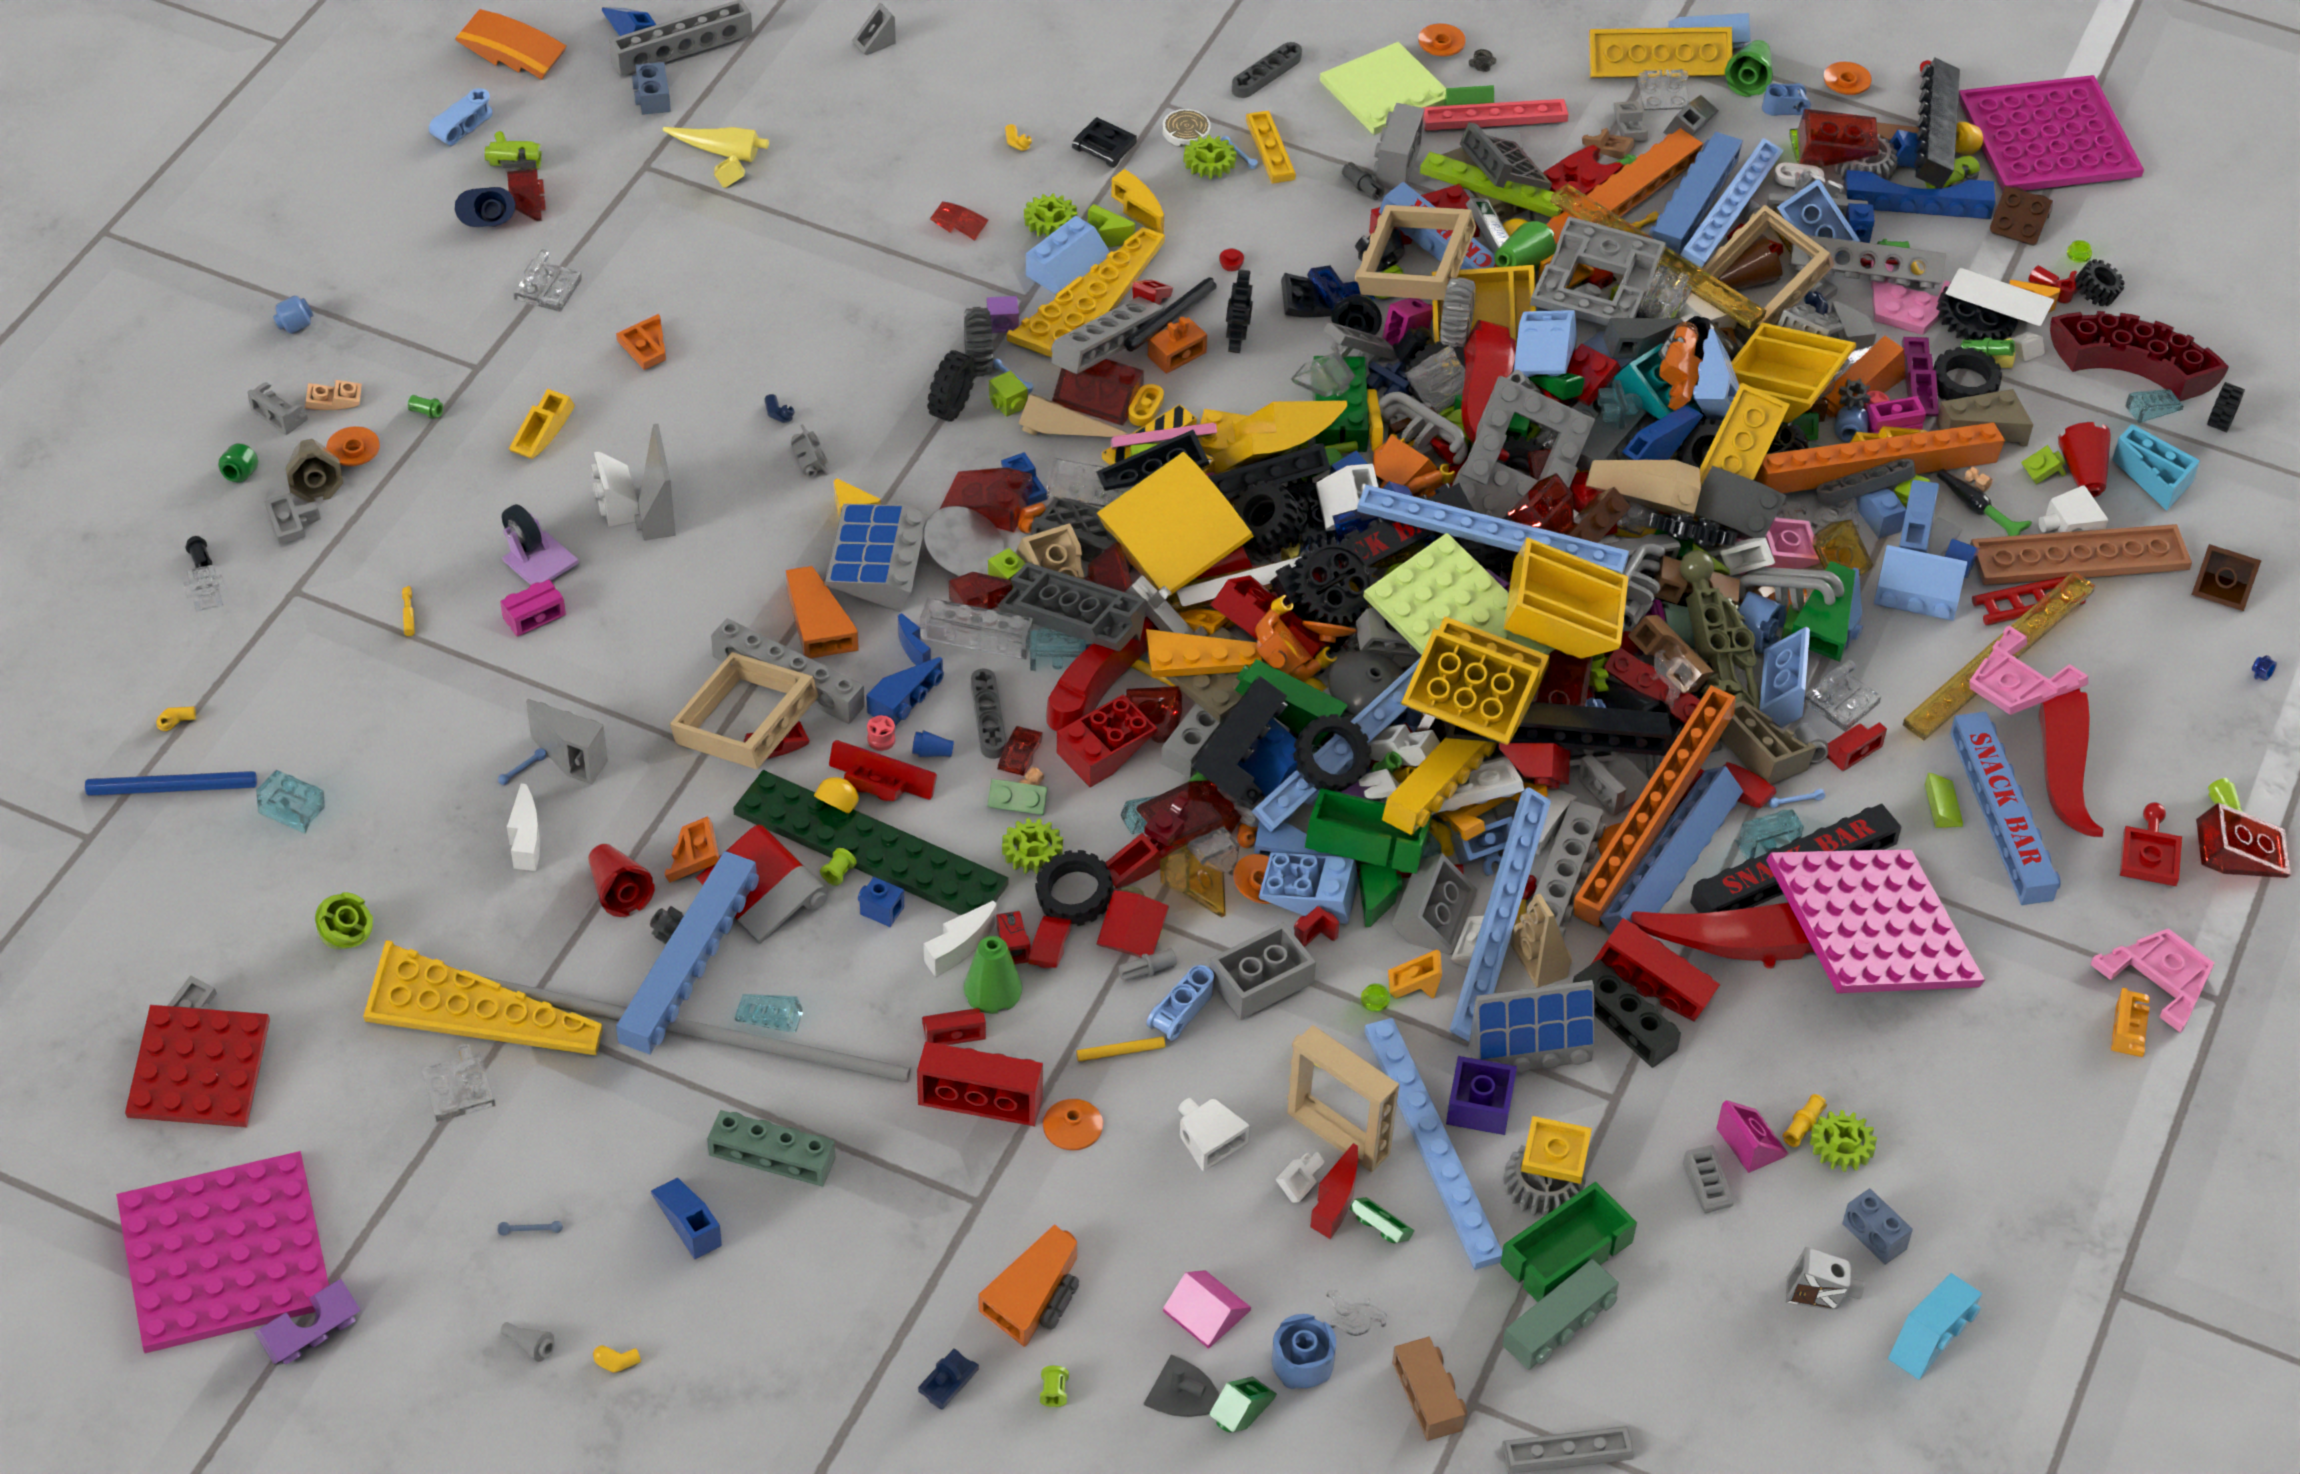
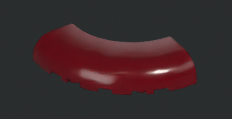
M2097 311L2096 315H2082L2081 312H2075L2051 318L2050 334L2052 343L2058 355L2072 372L2095 368L2130 372L2160 385L2173 395L2178 402L2209 392L2222 381L2229 368L2210 348L2204 349L2196 344L2194 337L2176 333L2173 331L2174 327L2156 320L2153 324L2139 320L2140 316L2120 313V316H2114L2112 314H2105V311Z

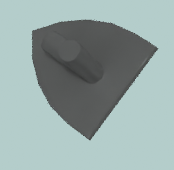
M1170 1355L1144 1405L1172 1416L1194 1417L1208 1415L1219 1397V1392L1210 1378L1198 1367L1181 1358Z

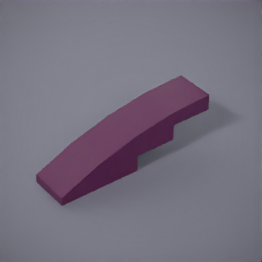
M1903 337L1902 347L1904 348L1905 381L1908 397L1918 396L1925 409L1926 416L1938 417L1936 370H1933V357L1930 354L1929 337Z

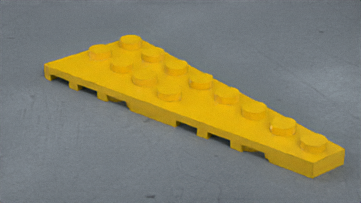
M1145 227L1139 229L1124 241L1121 248L1108 253L1103 262L1090 267V272L1085 276L1077 277L1059 291L1055 299L1049 304H1042L1036 314L1030 318H1024L1021 321V325L1014 331L1009 330L1007 332V341L1052 358L1051 348L1055 339L1117 308L1131 289L1133 282L1137 281L1165 243V235Z
M385 940L363 1015L365 1022L596 1056L603 1033V1026L599 1022L573 1012L569 1014L552 1007V1004L548 1002L536 1001L526 997L525 993L520 991L516 993L503 988L497 982L464 969L460 971L445 965L444 961L436 958L432 960L420 955L416 950L411 948L409 950L394 945L393 941Z

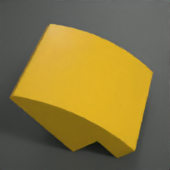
M1347 401L1271 402L1234 424L1235 443L1212 456L1215 461L1214 474L1286 453L1318 435L1331 425L1345 410Z
M1185 452L1179 454L1097 512L1105 529L1118 541L1129 563L1157 591L1166 586L1171 595L1254 537L1224 495Z
M1444 616L1439 629L1434 628L1401 704L1508 745L1521 724L1549 664V655Z

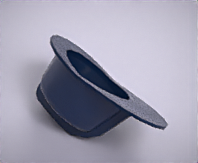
M476 188L461 193L455 201L454 210L457 218L467 226L495 227L506 223L512 218L515 212V201L511 193L504 188Z

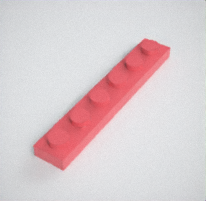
M1564 99L1422 107L1425 108L1423 120L1425 131L1466 128L1469 122L1477 124L1479 127L1568 122L1569 115Z

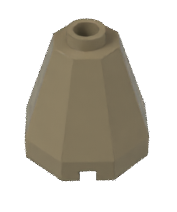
M314 439L300 441L285 468L290 493L308 503L316 501L314 498L323 496V500L331 499L343 484L339 459Z

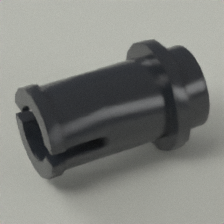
M192 536L186 542V551L191 554L197 570H200V567L201 571L207 570L212 566V560L206 549L207 542L200 536Z

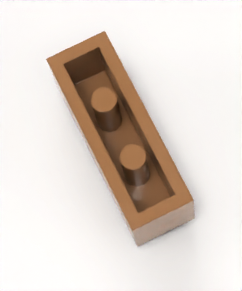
M1430 1336L1394 1346L1392 1364L1427 1441L1462 1431L1464 1418L1467 1417L1466 1405L1463 1399L1457 1398L1455 1393L1453 1376L1450 1372L1446 1373L1443 1367L1442 1352L1438 1346L1434 1347Z

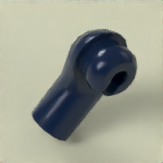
M1809 291L1804 296L1805 304L1815 307V312L1821 315L1828 314L1829 305L1821 293Z
M769 394L764 398L767 414L770 418L782 423L790 422L793 419L792 416L795 414L792 406L787 408V405H783L782 408L779 407L777 396L774 394Z

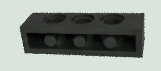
M1598 959L1574 976L1573 983L1593 981L1594 1016L1651 1068L1678 1050L1681 1032L1677 1026L1667 1021L1653 1004L1646 1002L1633 986L1625 983L1612 967L1607 966Z

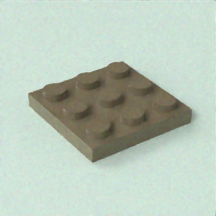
M1224 627L1209 636L1239 640ZM1240 672L1165 677L1219 722L1229 715L1242 697L1241 694L1235 691L1240 682L1236 677Z

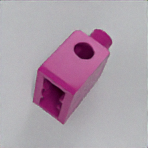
M1407 298L1390 304L1382 338L1393 346L1394 343L1401 341L1409 328L1418 329V327L1423 326L1429 330L1431 320L1433 319V305L1427 304L1419 298Z

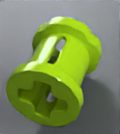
M836 848L830 862L821 867L820 875L829 884L838 886L843 882L845 873L855 867L857 864L856 859L848 850Z
M1046 1366L1041 1370L1043 1391L1039 1396L1040 1403L1048 1407L1064 1406L1067 1403L1065 1383L1069 1379V1371L1062 1366Z

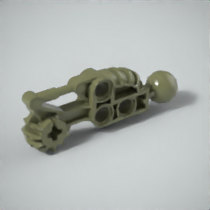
M1699 550L1688 552L1681 560L1680 573L1683 579L1693 586L1694 592L1686 598L1696 650L1702 659L1710 661L1714 671V675L1708 678L1707 685L1702 687L1700 692L1705 695L1710 685L1735 696V704L1746 701L1759 710L1760 693L1753 672V666L1756 664L1753 647L1755 643L1754 634L1748 629L1747 625H1744L1745 617L1739 613V605H1735L1731 597H1724L1720 593L1719 588L1709 587L1708 580L1714 572V562L1711 556ZM1705 616L1710 619L1711 623L1706 620ZM1735 639L1739 641L1741 647L1736 643ZM1710 641L1715 644L1716 648L1711 645ZM1733 663L1745 671L1748 692L1737 680Z

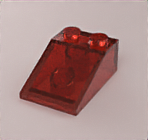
M1804 109L1797 129L1799 164L1824 167L1878 155L1876 117Z
M1008 467L958 471L940 509L951 506L969 508L984 515L996 528L1014 533L1018 526L1020 511L1022 508L1027 507L1028 498L1032 494V474Z
M1209 780L1189 781L1139 804L1136 808L1137 812L1148 823L1160 808L1168 812L1172 803L1179 795L1189 800V803L1185 806V808L1189 809V812L1182 819L1185 821L1184 829L1169 846L1226 843L1242 817L1235 810L1233 803L1225 799L1217 790V786Z
M2219 802L2196 819L2201 865L2223 874L2279 878L2291 876L2285 829Z

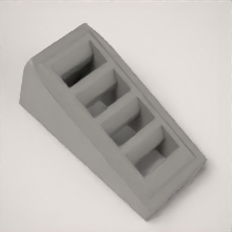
M1709 1145L1686 1151L1683 1165L1704 1213L1732 1207L1733 1200L1714 1146ZM1707 1171H1710V1172H1711V1173H1709V1174L1700 1175V1173H1703V1172H1707ZM1716 1183V1185L1704 1187L1705 1184ZM1715 1193H1720V1194H1721V1196H1719V1197H1714V1198H1710V1199H1708V1197H1707V1195H1711V1194H1715Z

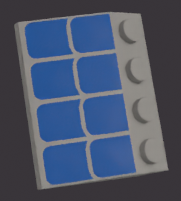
M843 504L824 585L901 612L911 594L927 514L903 505Z
M1592 980L1476 996L1468 1047L1471 1058L1517 1066L1516 1072L1518 1073L1539 1068L1551 1069L1568 1064L1580 1065L1592 1061L1595 1045L1594 984Z

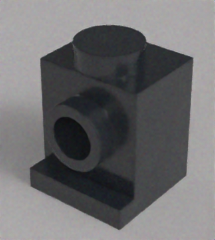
M1420 326L1418 329L1409 328L1401 341L1394 343L1392 347L1398 360L1409 366L1411 360L1416 358L1415 354L1419 350L1423 351L1426 345L1431 344L1432 346L1435 345L1431 332L1427 328Z

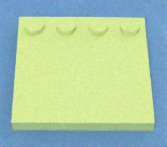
M1399 42L1320 73L1319 81L1373 135L1382 132L1383 127H1387L1388 112H1393L1396 103L1421 108L1444 106L1446 88Z

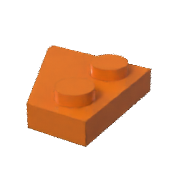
M659 314L616 333L618 343L643 370L666 360Z
M708 816L682 826L678 836V843L674 846L671 854L674 861L671 868L665 870V877L671 883L715 865L718 862L719 854L713 823Z

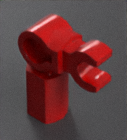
M2037 265L2030 273L2028 279L2030 283L2060 288L2057 300L2060 303L2071 302L2073 295L2078 290H2081L2076 288L2075 278L2077 271H2072L2069 278L2059 280L2057 275Z

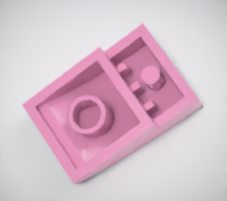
M1775 518L1765 537L1775 563L1765 567L1803 569L1819 564L1821 557L1810 522Z

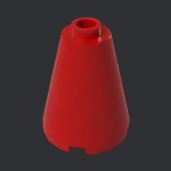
M2083 422L2067 427L2062 437L2059 434L2058 445L2077 487L2085 485L2092 497H2097L2106 490L2111 433L2110 429L2102 424V427H2097L2094 422Z
M600 844L591 850L588 862L599 901L605 911L614 917L630 916L629 912L636 909L638 911L644 909L651 901L655 892V884L650 872L610 844Z

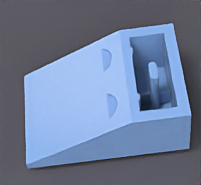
M1575 310L1523 312L1519 322L1514 371L1520 370L1526 377L1536 374H1548L1549 376L1566 374L1577 341Z
M1709 329L1708 338L1703 343L1704 357L1703 362L1699 363L1698 385L1694 387L1693 397L1707 419L1723 420L1738 391L1739 383L1727 351L1714 329Z
M1271 852L1259 899L1303 916L1308 915L1314 908L1319 906L1326 912L1332 913L1340 923L1348 924L1359 881L1355 859Z

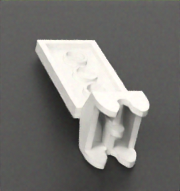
M1507 757L1482 762L1478 770L1473 769L1465 784L1457 786L1452 798L1444 800L1438 812L1446 810L1455 811L1462 806L1474 803L1483 804L1490 799L1498 797H1511L1518 792L1524 791L1523 781L1513 763ZM1387 769L1368 773L1359 780L1360 786L1370 787L1364 791L1365 797L1370 799L1380 798L1382 803H1386L1387 798L1400 786Z

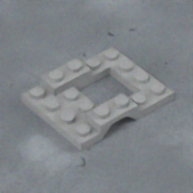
M1568 216L1561 231L1555 254L1550 264H1546L1531 296L1530 305L1550 311L1575 310L1576 318L1604 326L1608 325L1610 318H1635L1655 278L1657 266L1665 250L1666 242ZM1579 263L1624 275L1613 301L1566 289Z
M1498 376L1477 426L1476 440L1468 459L1457 473L1453 485L1460 483L1470 504L1477 513L1502 519L1518 510L1534 508L1538 509L1537 514L1543 512L1548 517L1556 511L1557 506L1563 503L1577 471L1576 463L1595 419L1503 376ZM1514 413L1558 432L1539 480L1497 462L1507 437L1505 433Z

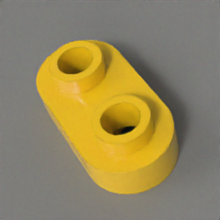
M1146 384L1140 387L1128 409V419L1133 425L1145 426L1155 419L1164 402V391L1160 386Z

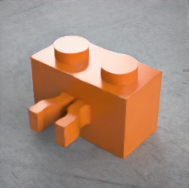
M1182 316L1179 318V322L1167 324V329L1157 333L1148 340V357L1166 374L1207 353V333L1189 317L1184 318Z

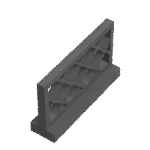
M1468 123L1460 145L1495 186L1504 188L1507 181L1550 190L1552 183L1516 142L1486 135L1477 124Z
M1056 495L1042 516H1036L1032 522L1031 535L1069 524L1064 519L1075 518L1076 521L1070 522L1081 545V560L1128 575L1133 569L1118 541L1105 529L1098 517L1097 512L1101 509ZM1060 506L1069 510L1058 512L1057 507ZM1089 515L1093 518L1083 520L1081 516ZM1099 525L1101 529L1090 531L1088 527Z

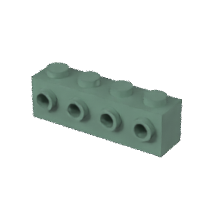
M720 1110L707 1138L709 1156L821 1187L824 1186L836 1158L835 1141L825 1136H815L801 1132L793 1127L786 1128L772 1124L767 1120L745 1117L738 1112L730 1113Z
M1591 1259L1505 1329L1502 1346L1528 1370L1537 1363L1543 1364L1549 1359L1555 1348L1559 1345L1565 1346L1570 1342L1577 1330L1581 1327L1587 1328L1599 1312L1603 1309L1605 1311L1609 1310L1616 1303L1619 1282Z

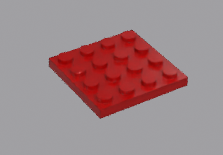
M150 1005L125 1114L127 1118L247 1127L270 1023L269 1015Z

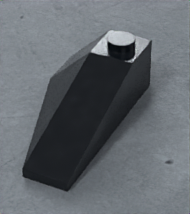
M1190 430L1098 470L1096 473L1104 491L1137 485L1182 452H1185L1201 470L1209 468L1210 463L1194 430Z

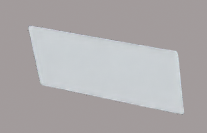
M1963 268L1958 269L1946 291V294L2037 326L2042 325L2054 302V299Z

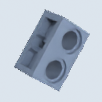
M665 63L635 65L636 75H632L633 90L638 89L634 91L635 104L641 106L642 115L671 112Z
M1870 1188L1848 1203L1842 1222L1885 1265L1907 1250L1913 1228Z

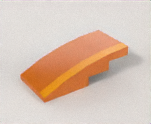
M482 9L476 12L455 38L457 42L495 66L501 61L518 73L523 68L541 80L565 52L567 45L523 22Z

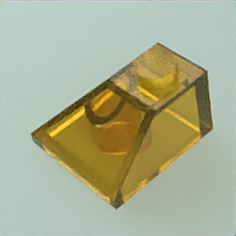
M1852 519L1831 522L1814 534L1812 545L1824 571L1830 561L1853 569V567L1858 568L1859 576L1873 567V563Z
M1186 845L1160 859V882L1221 918L1226 915L1224 870Z

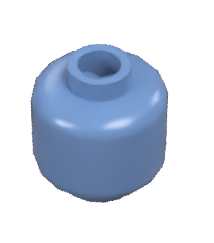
M292 296L276 305L277 314L273 318L280 330L285 328L287 332L293 334L311 324V317L314 315L305 298L300 299L298 296Z
M1847 405L1837 412L1834 430L1840 440L1850 443L1856 432H1868L1869 416L1864 408L1859 410L1857 406H1853L1851 410H1848Z

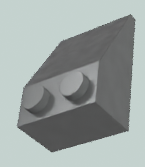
M1712 466L1701 486L1693 515L1697 518L1710 519L1713 522L1719 523L1720 527L1738 533L1737 538L1740 540L1765 538L1786 499V495L1760 482Z

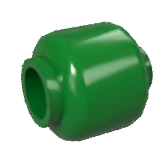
M233 444L219 458V470L227 480L241 483L246 481L257 469V455L247 445Z

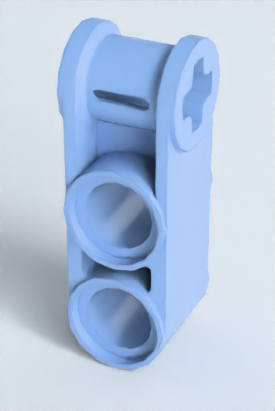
M483 88L471 90L465 97L452 104L447 110L431 121L429 133L449 146L456 144L462 137L472 132L477 126L492 116V108L488 104L490 99L489 92Z
M1205 965L1193 966L1161 1003L1153 1008L1148 1016L1146 1025L1151 1029L1157 1028L1167 1034L1169 1040L1174 1041L1181 1034L1185 1026L1212 998L1213 971Z

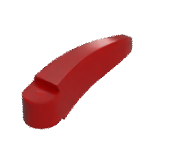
M1483 320L1476 322L1463 349L1466 369L1461 415L1465 433L1473 443L1476 440L1477 426L1498 376L1507 378L1512 374L1516 353V341L1510 337L1508 327ZM1502 448L1498 460L1506 462L1509 453Z
M1147 616L1144 619L1140 641L1131 639L1120 652L1098 644H1092L1070 664L1048 697L1046 722L1052 730L1057 732L1094 711L1115 681L1148 650L1146 629L1160 630Z
M2080 688L2040 703L2038 717L2043 739L2046 789L2051 806L2061 821L2084 835L2103 837L2104 829L2091 819L2084 801L2083 782L2089 741L2090 713L2088 694L2081 692Z
M1788 902L1710 913L1671 914L1635 911L1631 914L1632 923L1649 935L1728 959L1748 961L1802 959L1804 953L1815 952Z

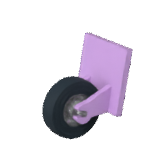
M515 504L502 512L501 518L505 528L504 535L508 540L511 550L510 553L502 557L503 561L530 585L537 582L541 583L548 579L552 581L579 564V560L546 531H542L537 518H533L532 514H529L525 508Z

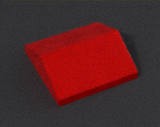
M1114 890L1096 944L1142 958L1143 954L1148 956L1154 954L1169 905L1141 894Z

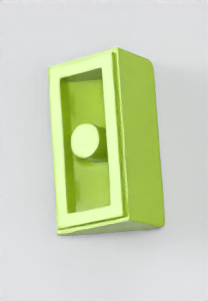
M1927 773L1924 785L1935 828L1963 827L1953 781L1934 773Z

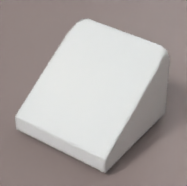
M2025 332L2012 337L2015 342V353L2023 361L2044 355L2045 350L2042 336Z

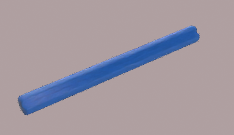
M254 771L93 778L85 781L86 795L93 796L255 788L257 785V775Z

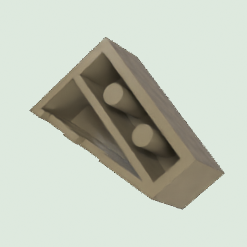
M2014 389L1942 401L1936 421L1939 430L1994 422L2005 441L2019 442V446H2028L2033 428V423Z
M1741 701L1735 704L1734 716L1720 736L1722 741L1753 773L1770 784L1807 771L1817 747L1810 742L1805 745L1793 737L1795 734L1788 728L1783 731L1772 724L1773 719L1746 701Z

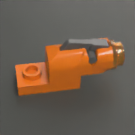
M1690 322L1679 323L1669 334L1658 352L1662 359L1659 375L1664 381L1673 386L1669 393L1671 399L1668 407L1674 411L1691 400L1699 377V363L1703 362L1695 356V347L1699 335L1697 327Z

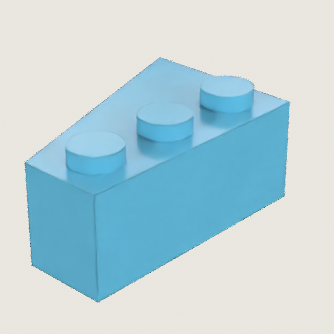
M2133 424L2118 438L2112 458L2122 470L2166 511L2193 483L2200 460Z
M1950 1273L1908 1314L1888 1360L1920 1380L1953 1338L1960 1335L1967 1321L1971 1323L1977 1317L1981 1309L1977 1304L1983 1293Z

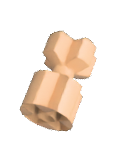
M1971 467L1970 470L1966 471L1964 479L1969 483L1975 481V487L1983 492L1987 491L1992 485L1993 479L1984 473L1979 476V470Z
M1032 767L1025 774L1026 779H1021L1018 783L1039 785L1044 779V774L1038 768Z

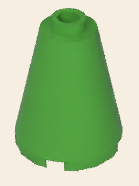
M1752 41L1728 61L1725 69L1727 84L1736 94L1744 97L1761 95L1766 91V87L1771 84L1773 78L1771 49L1765 41Z
M1539 221L1526 222L1520 225L1495 252L1494 259L1498 267L1534 265V270L1539 271L1540 262L1555 254L1558 244H1555L1553 238L1555 234L1546 224Z
M989 936L982 939L978 944L964 981V995L967 997L971 1007L979 1008L980 1012L995 1014L998 1013V1010L1004 1008L1009 1010L1016 1005L1021 997L1022 982L1006 942L1000 937Z

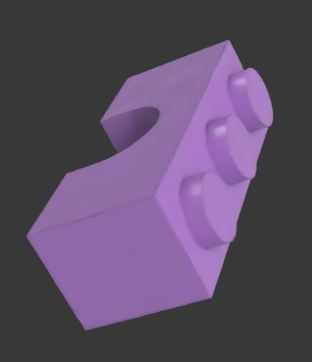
M342 1279L335 1281L309 1297L316 1312L315 1320L310 1327L303 1328L295 1325L286 1312L254 1332L273 1364L281 1360L285 1365L302 1355L299 1351L300 1348L308 1343L313 1348L329 1338L326 1333L335 1326L340 1331L356 1321L353 1315L361 1310Z

